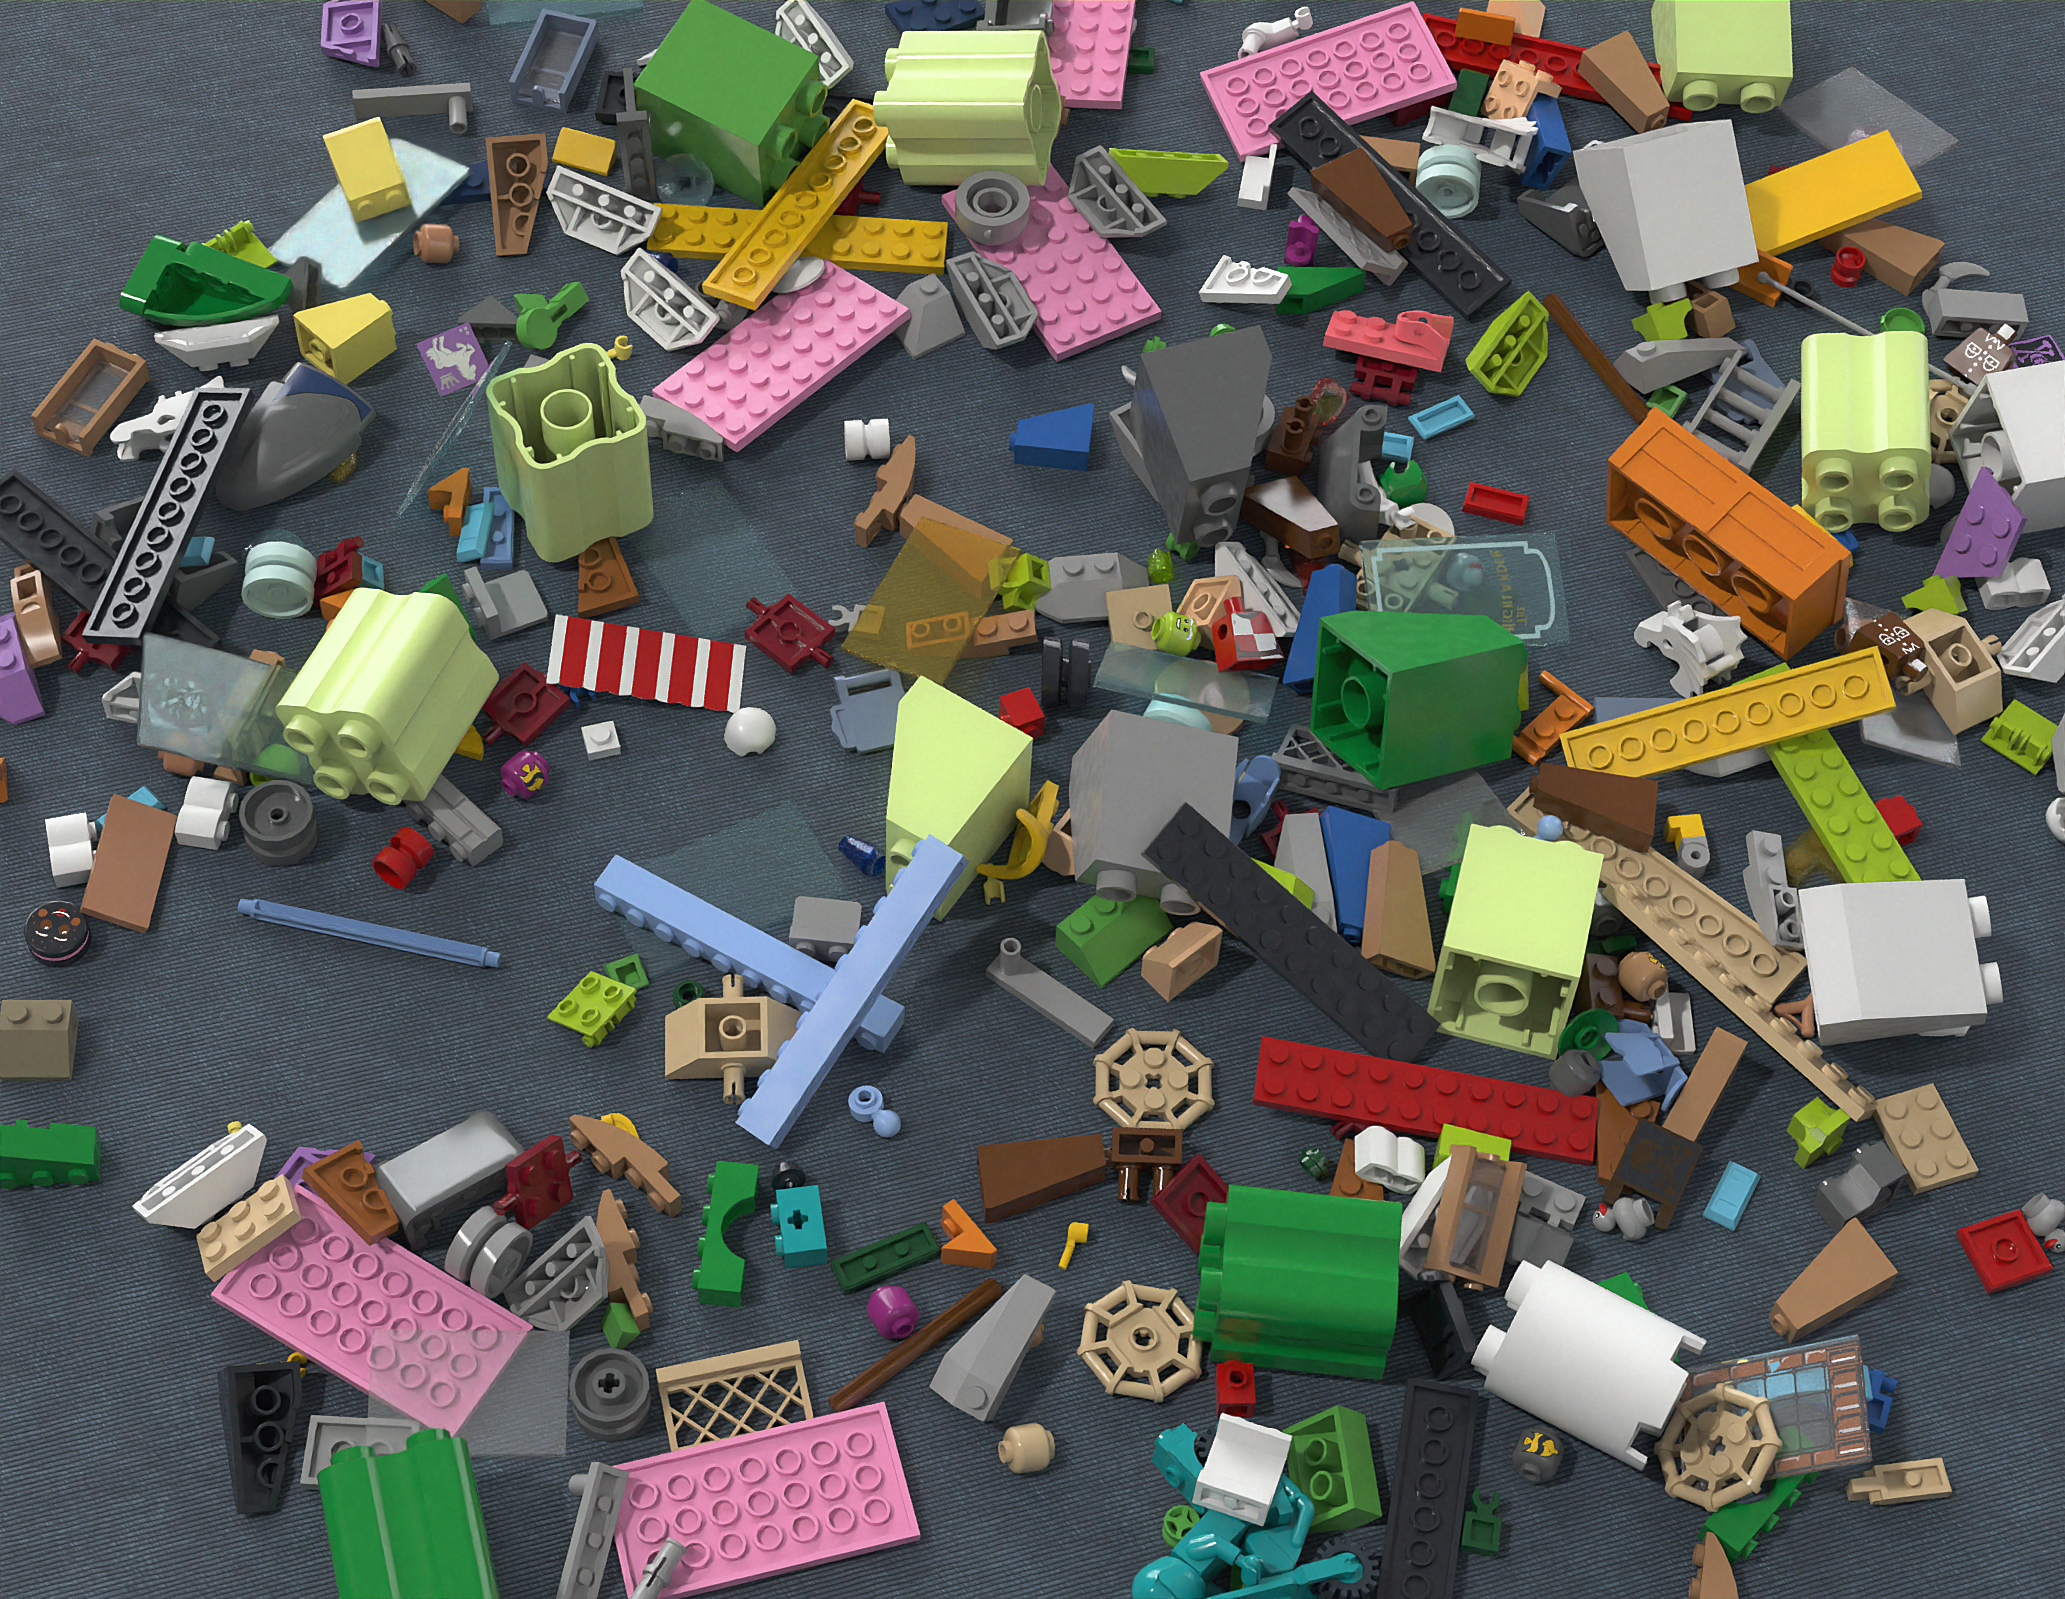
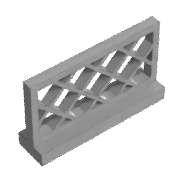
M1292 187L1287 193L1361 269L1373 272L1385 285L1391 286L1408 265V262L1396 250L1389 253L1382 250L1317 193Z

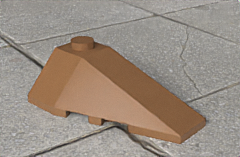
M545 133L487 137L485 139L497 257L525 255L528 251L548 166Z

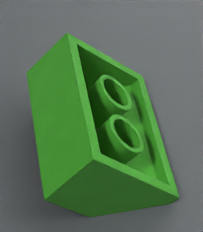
M1095 894L1056 926L1055 947L1102 989L1144 955L1151 947L1171 933L1173 926L1165 911L1160 908V902L1157 898L1136 894L1134 900L1114 902L1102 899Z
M1336 1405L1282 1430L1283 1433L1292 1436L1287 1455L1290 1480L1314 1504L1315 1512L1308 1533L1354 1529L1382 1517L1365 1414Z

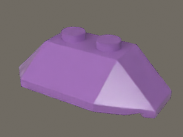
M15 612L0 617V718L16 726L44 716L46 713L35 670L29 666Z

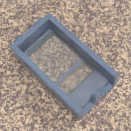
M542 9L509 80L511 102L567 114L569 103L595 45L599 42L597 20Z

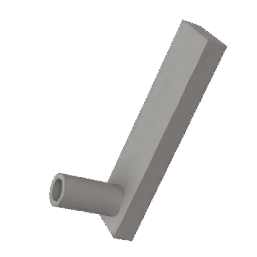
M470 83L352 90L356 119L449 113L450 131L454 134H463L467 131V112L473 111Z
M1004 939L1001 943L1000 954L986 969V977L1094 1049L1113 1027L1114 1019L1021 957V944L1017 939Z
M591 1462L588 1474H575L571 1477L569 1490L574 1496H582L556 1599H597L629 1472L600 1462Z

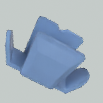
M1256 756L1249 764L1243 776L1242 774L1249 760L1245 758L1236 767L1233 803L1242 801L1250 807V815L1246 819H1237L1231 815L1229 840L1236 846L1243 836L1248 838L1257 829L1256 827L1265 819L1280 780L1281 768L1276 760L1269 756Z
M1630 1019L1617 1020L1619 1026L1618 1033H1606L1605 1039L1616 1053L1623 1056V1060L1598 1061L1600 1078L1622 1106L1666 1095L1661 1110L1665 1113L1669 1112L1688 1080V1077L1679 1067L1680 1062L1678 1058L1668 1049L1658 1033H1653L1647 1024Z

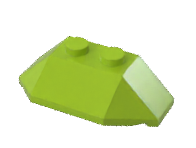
M1109 148L1108 153L1140 191L1149 197H1157L1158 193H1166L1174 198L1197 195L1228 169L1229 162L1220 154Z
M1530 291L1523 294L1492 322L1465 360L1469 371L1490 393L1510 397L1520 396L1547 358L1548 331L1546 322L1549 321V312Z

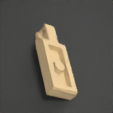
M1942 1458L1876 1465L1871 1470L1864 1471L1862 1473L1863 1478L1850 1479L1849 1484L1845 1486L1849 1501L1866 1500L1869 1498L1871 1505H1886L1949 1497L1952 1493Z

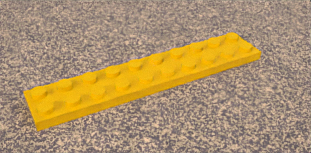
M855 99L851 100L704 281L702 287L705 294L756 311L885 149L889 135L888 128L876 126L873 105Z
M653 203V205L662 208L663 211L652 237L648 239L647 253L651 256L721 261L762 210ZM831 215L799 257L815 256L822 260L827 259L842 269L944 275L948 222Z
M1878 646L1568 731L1559 734L1568 767L1645 779L1896 710V704Z

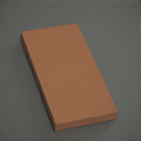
M113 794L82 901L81 913L145 934L149 927L177 815Z

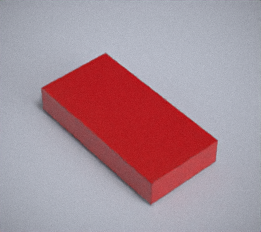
M1470 482L1462 512L1522 526L1530 496Z

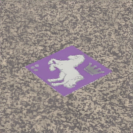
M469 322L416 344L441 397L493 375Z

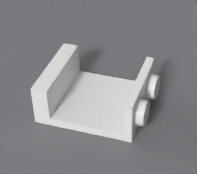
M1222 1413L1203 1470L1201 1469L1197 1479L1192 1503L1263 1526L1287 1459L1292 1436L1282 1433L1277 1429L1266 1428L1248 1422L1241 1417H1233Z

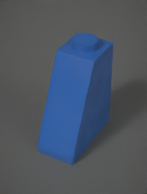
M1084 404L1018 420L1017 432L1010 433L1009 451H1014V464L1087 471L1094 404Z

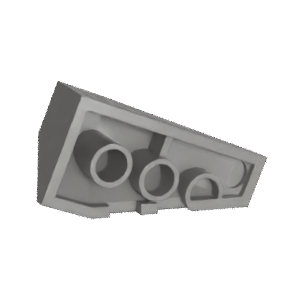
M1729 337L1642 342L1636 347L1626 350L1613 365L1627 383L1643 394H1646L1722 364L1726 357L1732 360L1738 349L1743 352L1742 355H1745L1746 348Z
M1318 813L1285 815L1274 867L1296 875L1315 891L1311 911L1337 933L1334 900Z
M1024 1274L944 1355L929 1387L950 1404L983 1422L993 1420L1057 1290Z

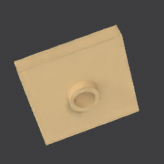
M1169 584L1105 592L1113 655L1158 650L1155 641L1151 639V632L1157 617H1162L1169 611L1172 612Z

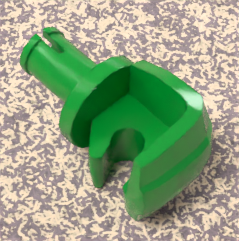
M1414 460L1407 461V468L1404 473H1395V463H1391L1384 474L1376 475L1375 480L1378 487L1381 486L1385 490L1388 500L1397 503L1399 510L1424 503L1428 495V484L1425 475Z

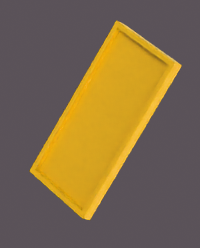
M1888 130L1744 185L1756 248L1772 256L1922 199V191Z

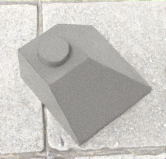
M934 273L909 284L896 299L897 302L909 308L911 318L892 333L914 360L965 336L963 325L950 292Z

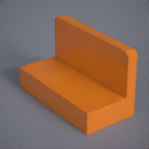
M1460 8L1454 36L1510 46L1516 18Z
M1757 249L1759 262L1737 267L1740 281L1728 286L1774 308L1784 292L1767 283H1759L1757 275L1760 272H1766L1769 278L1787 287L1793 266Z

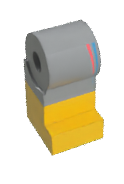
M1700 814L1668 817L1663 829L1665 842L1675 843L1679 858L1677 866L1698 880L1704 875L1705 867L1710 860Z

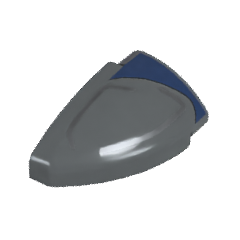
M300 362L295 363L280 382L273 381L267 386L245 420L216 485V495L221 506L235 511H246L288 497L322 479L359 448L362 443L360 436L376 417L375 409L358 393L335 377L313 366Z

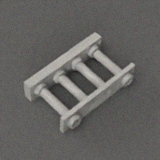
M1738 349L1732 360L1728 357L1724 360L1718 371L1721 377L1693 421L1690 423L1686 420L1682 427L1748 475L1794 402L1801 388V383L1791 379L1785 389L1781 386L1779 389L1737 366L1743 354ZM1732 377L1771 398V403L1775 404L1772 410L1769 408L1764 410L1724 388L1729 378ZM1719 398L1759 420L1758 424L1762 425L1759 431L1755 429L1751 431L1712 410L1711 407L1715 400ZM1703 419L1745 441L1744 445L1748 446L1746 452L1741 450L1736 452L1697 429Z

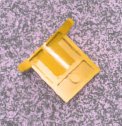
M1047 780L1027 809H1018L1016 811V816L1019 820L1007 865L992 866L978 864L976 872L993 878L1018 879L1029 875L1040 865L1046 852L1048 838L1054 827V823L1050 822L1059 806V800L1056 799L1059 785Z

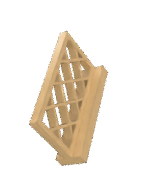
M798 1340L656 1369V1380L671 1452L741 1436L737 1435L741 1429L747 1432L746 1434L758 1432L745 1425V1422L755 1408L772 1418L765 1430L773 1428L776 1422L781 1425L791 1424L780 1417L790 1401L804 1409L806 1420L814 1418ZM795 1368L798 1381L790 1392L773 1382L780 1371ZM772 1373L769 1379L763 1376V1374ZM755 1377L765 1384L755 1399L738 1390L744 1378ZM737 1380L733 1386L727 1383L729 1381ZM719 1384L729 1391L719 1407L702 1397L710 1385ZM701 1387L698 1393L691 1390ZM769 1387L786 1397L776 1413L759 1403ZM798 1389H800L801 1399L795 1396ZM683 1391L694 1399L682 1415L670 1407L668 1394ZM734 1394L750 1404V1407L740 1421L724 1411V1408ZM698 1402L715 1412L705 1428L687 1418ZM672 1415L679 1419L675 1427L673 1424ZM719 1415L736 1425L730 1437L720 1439L709 1432ZM683 1423L701 1433L693 1445L678 1448L676 1434ZM705 1436H706L707 1438H709L710 1440H712V1441H708V1442H703V1443H701V1442L703 1441V1439L705 1438Z

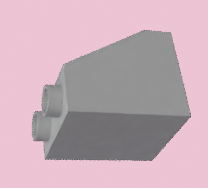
M1111 710L1072 758L1069 806L1075 881L1096 885V895L1108 901L1127 902L1134 900L1136 894L1161 899L1160 908L1171 914L1193 915L1200 912L1202 907L1146 860L1141 853L1184 802L1192 806L1229 839L1239 737Z

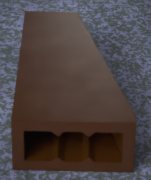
M1363 146L1310 171L1313 191L1386 253L1395 249H1402L1413 241V224Z
M1296 475L1245 488L1240 508L1242 520L1310 559L1340 552L1339 524Z
M1542 762L1538 775H1531L1529 794H1534V808L1637 851L1648 853L1654 836L1658 781Z
M1102 1134L977 1146L976 1163L985 1224L994 1223L1104 1181L1106 1167H1111V1152L1109 1146H1103Z

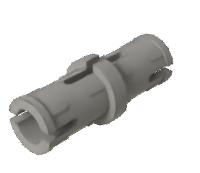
M667 1538L652 1564H647L642 1572L644 1577L629 1599H656L662 1588H667L672 1581L670 1575L682 1556L687 1552L686 1548L678 1541Z

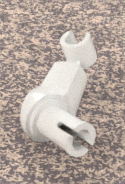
M1302 7L1296 10V20L1293 22L1288 17L1274 23L1258 22L1247 27L1242 34L1243 45L1239 49L1238 58L1242 59L1257 54L1258 51H1266L1287 44L1299 36L1298 28L1302 30L1311 28L1313 20L1309 8Z
M1370 461L1358 464L1357 483L1373 485L1380 492L1379 523L1386 525L1395 524L1400 530L1415 525L1416 522L1412 521L1409 516L1414 514L1415 510L1410 506L1399 510L1397 503L1386 498L1385 490L1381 486L1378 487Z

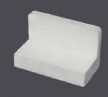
M1271 144L1269 158L1246 156L1237 206L1266 210L1275 165L1276 144Z
M1667 982V990L1660 998L1648 1000L1651 1007L1649 1010H1651L1652 1032L1658 1033L1661 1036L1662 1041L1673 1055H1693L1696 1048L1689 994L1669 993Z

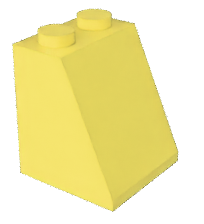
M380 117L323 136L337 180L355 223L412 204L404 177Z
M371 293L297 312L293 317L301 355L317 369L326 372L347 385L397 349L395 342L396 331L392 323L391 316L393 313L390 306L383 300L379 301Z

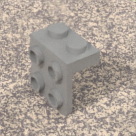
M476 566L464 570L466 583L462 584L464 596L468 603H473V613L479 627H484L490 640L536 625L548 619L547 609L527 571L521 570L484 583Z
M804 896L796 898L793 922L790 927L789 946L815 960L838 962L844 954H849L856 944L854 938L860 928L862 910L860 903Z

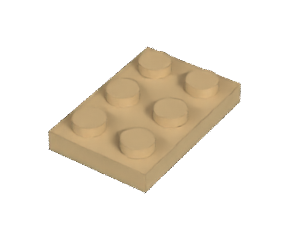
M1933 1083L1872 1102L1877 1108L1873 1117L1892 1154L1908 1172L1905 1179L1913 1195L1976 1176L1979 1169Z
M283 1173L274 1180L265 1182L256 1193L245 1201L236 1203L227 1214L216 1222L207 1224L196 1235L205 1274L213 1282L220 1279L302 1220L292 1184Z

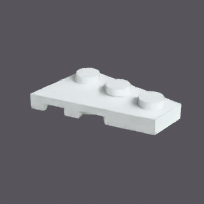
M1223 255L1199 291L1202 302L1280 304L1292 283L1287 274L1264 267L1257 270L1251 268L1248 262L1241 261L1240 263L1232 262L1231 257Z

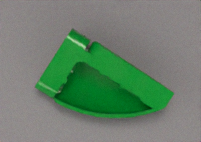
M157 234L150 242L120 296L119 306L124 311L164 325L205 327L216 324H230L249 320L279 308L287 301L294 288V284L290 277L203 244L190 242L187 247L180 241Z

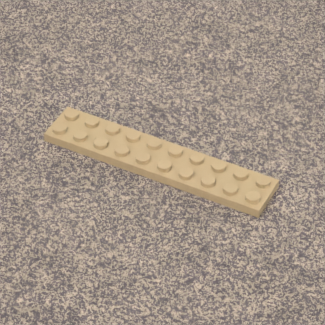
M1528 787L1505 810L1504 817L1519 830L1533 838L1538 834V821L1542 817L1551 814L1533 807L1534 794H1529ZM1560 819L1563 824L1562 835L1557 840L1548 842L1570 841L1579 844L1587 851L1604 854L1598 883L1599 888H1606L1609 883H1625L1628 885L1633 883L1647 895L1644 899L1653 908L1656 905L1660 906L1671 916L1669 922L1678 930L1683 927L1696 938L1694 944L1703 952L1707 949L1721 960L1719 966L1727 974L1733 972L1743 979L1747 984L1744 989L1753 997L1758 994L1773 1006L1807 968V960L1804 956L1795 950L1773 947L1762 933L1758 923L1652 847H1649L1648 853L1640 852Z
M1625 883L1608 884L1601 893L1607 900L1852 1119L1857 1122L1868 1119L1874 1114L1877 1108L1872 1104L1875 1098L1870 1092L1860 1085L1857 1088L1854 1087L1847 1080L1849 1075L1843 1068L1834 1062L1831 1065L1821 1057L1823 1051L1812 1041L1807 1039L1804 1042L1795 1034L1797 1028L1784 1017L1778 1019L1769 1011L1772 1006L1758 994L1753 997L1744 989L1747 984L1743 979L1733 972L1727 974L1719 966L1721 960L1707 949L1704 952L1694 944L1696 938L1683 927L1678 930L1669 922L1671 916L1658 905L1653 908L1644 899L1647 895L1644 891L1633 883L1630 885Z

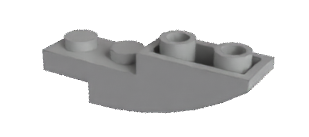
M647 395L643 396L641 403L638 405L646 417L647 436L663 438V449L671 450L674 453H684L700 457L704 460L723 462V438L711 426L689 411L674 404Z
M1752 830L1746 835L1750 865L1743 870V877L1753 915L1762 933L1773 947L1802 951L1805 948L1799 917L1797 889L1790 888L1787 884L1781 835Z

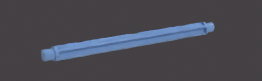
M241 898L238 904V913L250 915V918L483 968L485 966L498 968L501 962L502 954L489 951V948L260 899L248 900Z

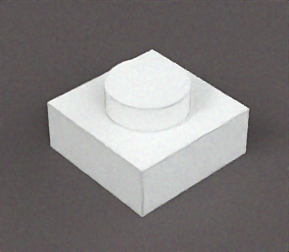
M613 721L581 727L589 761L621 754Z

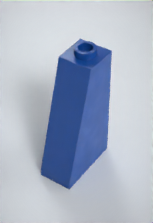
M1537 92L1526 118L1529 122L1537 121L1535 127L1538 130L1536 135L1532 137L1523 165L1526 168L1524 173H1520V184L1547 190L1571 155V146L1556 98Z
M1330 564L1325 569L1312 572L1283 676V684L1299 694L1313 692L1319 618L1356 611L1357 576L1342 565Z
M1329 805L1319 816L1334 900L1337 934L1347 942H1362L1371 850L1385 844L1389 840L1391 824Z

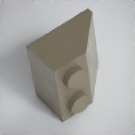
M2 1000L0 1012L1 1081L71 1080L79 1018L72 1000Z

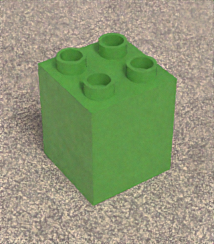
M691 0L633 84L637 111L646 110L651 152L762 208L766 206L774 192L782 187L799 166L800 162L796 161L804 147L807 146L812 149L828 130L830 124L829 117L822 114V106L828 93V86L820 82L818 55L705 0Z

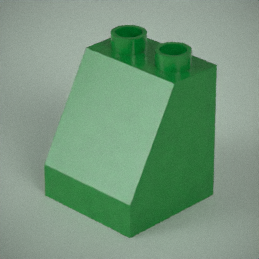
M1348 611L1320 617L1310 731L1327 748L1380 790L1511 758L1513 733L1519 728L1521 723V711L1517 699L1520 674L1526 670L1528 664V654L1524 642L1486 615Z

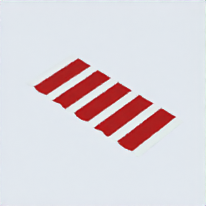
M556 615L546 683H560L568 687H584L592 691H609L617 695H633L641 699H657L666 703H681L690 707L703 706L710 710H727L734 713L740 708L746 646Z

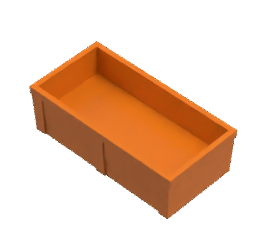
M1654 406L1643 423L1609 457L1607 463L1606 524L1617 532L1619 531L1728 616L1741 617L1740 625L1772 648L1784 660L1788 661L1829 625L1836 624L1842 618L1852 552Z

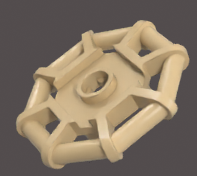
M1946 379L1929 380L1931 442L1938 445L1937 449L1931 446V461L1939 466L1941 463H1958L1955 452L1944 451V449L1954 450L1948 432L1971 396L1965 394L1964 389ZM1935 391H1946L1945 395H1937L1938 392ZM1949 416L1952 418V422H1946L1942 418Z
M1134 1028L1126 1030V1034L1103 1054L1096 1055L1093 1061L1096 1067V1088L1093 1102L1096 1108H1101L1121 1127L1183 1129L1184 1131L1206 1111H1211L1215 1104L1212 1099L1211 1070L1214 1067V1063L1210 1057H1205L1181 1036V1031L1174 1029L1172 1032L1136 1031ZM1140 1044L1167 1046L1164 1051L1158 1048H1149L1143 1051ZM1129 1048L1132 1049L1134 1056L1125 1064L1120 1065L1114 1062ZM1175 1048L1193 1065L1185 1067L1173 1057L1172 1054ZM1109 1074L1119 1077V1090L1109 1091ZM1198 1076L1197 1095L1188 1091V1079ZM1148 1079L1159 1080L1161 1088H1147ZM1123 1102L1135 1113L1134 1116L1130 1117L1116 1103ZM1184 1103L1191 1106L1178 1118L1174 1117L1173 1113ZM1149 1115H1158V1118H1164L1165 1122L1141 1120L1142 1118H1149Z
M1130 1280L1122 1281L1120 1287L1095 1303H1088L1083 1309L1085 1315L1083 1331L1077 1354L1078 1358L1086 1362L1105 1386L1106 1393L1111 1396L1116 1393L1150 1399L1156 1404L1163 1402L1164 1397L1190 1380H1196L1200 1377L1202 1373L1200 1363L1203 1342L1192 1341L1194 1314L1178 1296L1179 1291L1174 1288L1165 1290L1132 1284ZM1136 1299L1161 1304L1159 1307L1153 1306L1152 1309L1144 1308L1143 1304L1137 1303ZM1124 1300L1127 1302L1128 1306L1118 1313L1112 1315L1107 1312ZM1171 1308L1184 1326L1178 1327L1168 1315L1167 1310ZM1101 1322L1108 1327L1107 1338L1105 1341L1095 1342L1098 1323ZM1139 1334L1142 1337L1148 1335L1151 1338L1148 1346L1136 1344L1135 1335ZM1179 1339H1189L1187 1358L1177 1353ZM1108 1353L1119 1367L1114 1375L1098 1354ZM1170 1365L1180 1369L1160 1383L1159 1372ZM1126 1373L1135 1378L1146 1376L1149 1379L1150 1385L1122 1379Z
M1718 1383L1715 1389L1684 1403L1679 1401L1675 1405L1677 1409L1660 1442L1654 1445V1453L1658 1455L1665 1478L1666 1493L1672 1498L1680 1497L1705 1507L1707 1512H1717L1719 1507L1752 1492L1757 1494L1762 1489L1760 1485L1776 1453L1781 1451L1783 1441L1778 1438L1769 1410L1770 1402L1764 1396L1755 1397L1731 1388L1728 1383ZM1731 1403L1746 1408L1748 1411L1742 1417L1730 1413ZM1717 1404V1411L1715 1412H1703L1699 1415L1698 1418H1696L1693 1415L1699 1411H1702L1710 1406ZM1688 1420L1692 1425L1683 1443L1675 1444ZM1757 1422L1763 1436L1761 1440H1755L1752 1436V1427ZM1722 1442L1726 1446L1723 1452L1717 1451L1714 1456V1446ZM1757 1453H1760L1759 1456H1758V1458H1757V1460H1756V1462L1754 1463V1465H1753V1467H1752L1750 1473L1748 1474L1747 1472H1748V1470H1749V1468H1750V1466H1751V1464H1752V1462H1753V1460H1754L1756 1454H1757ZM1674 1457H1681L1685 1462L1686 1470L1680 1476ZM1742 1478V1481L1722 1489V1486L1727 1484L1726 1480ZM1696 1480L1708 1484V1490L1704 1492L1691 1487V1485Z

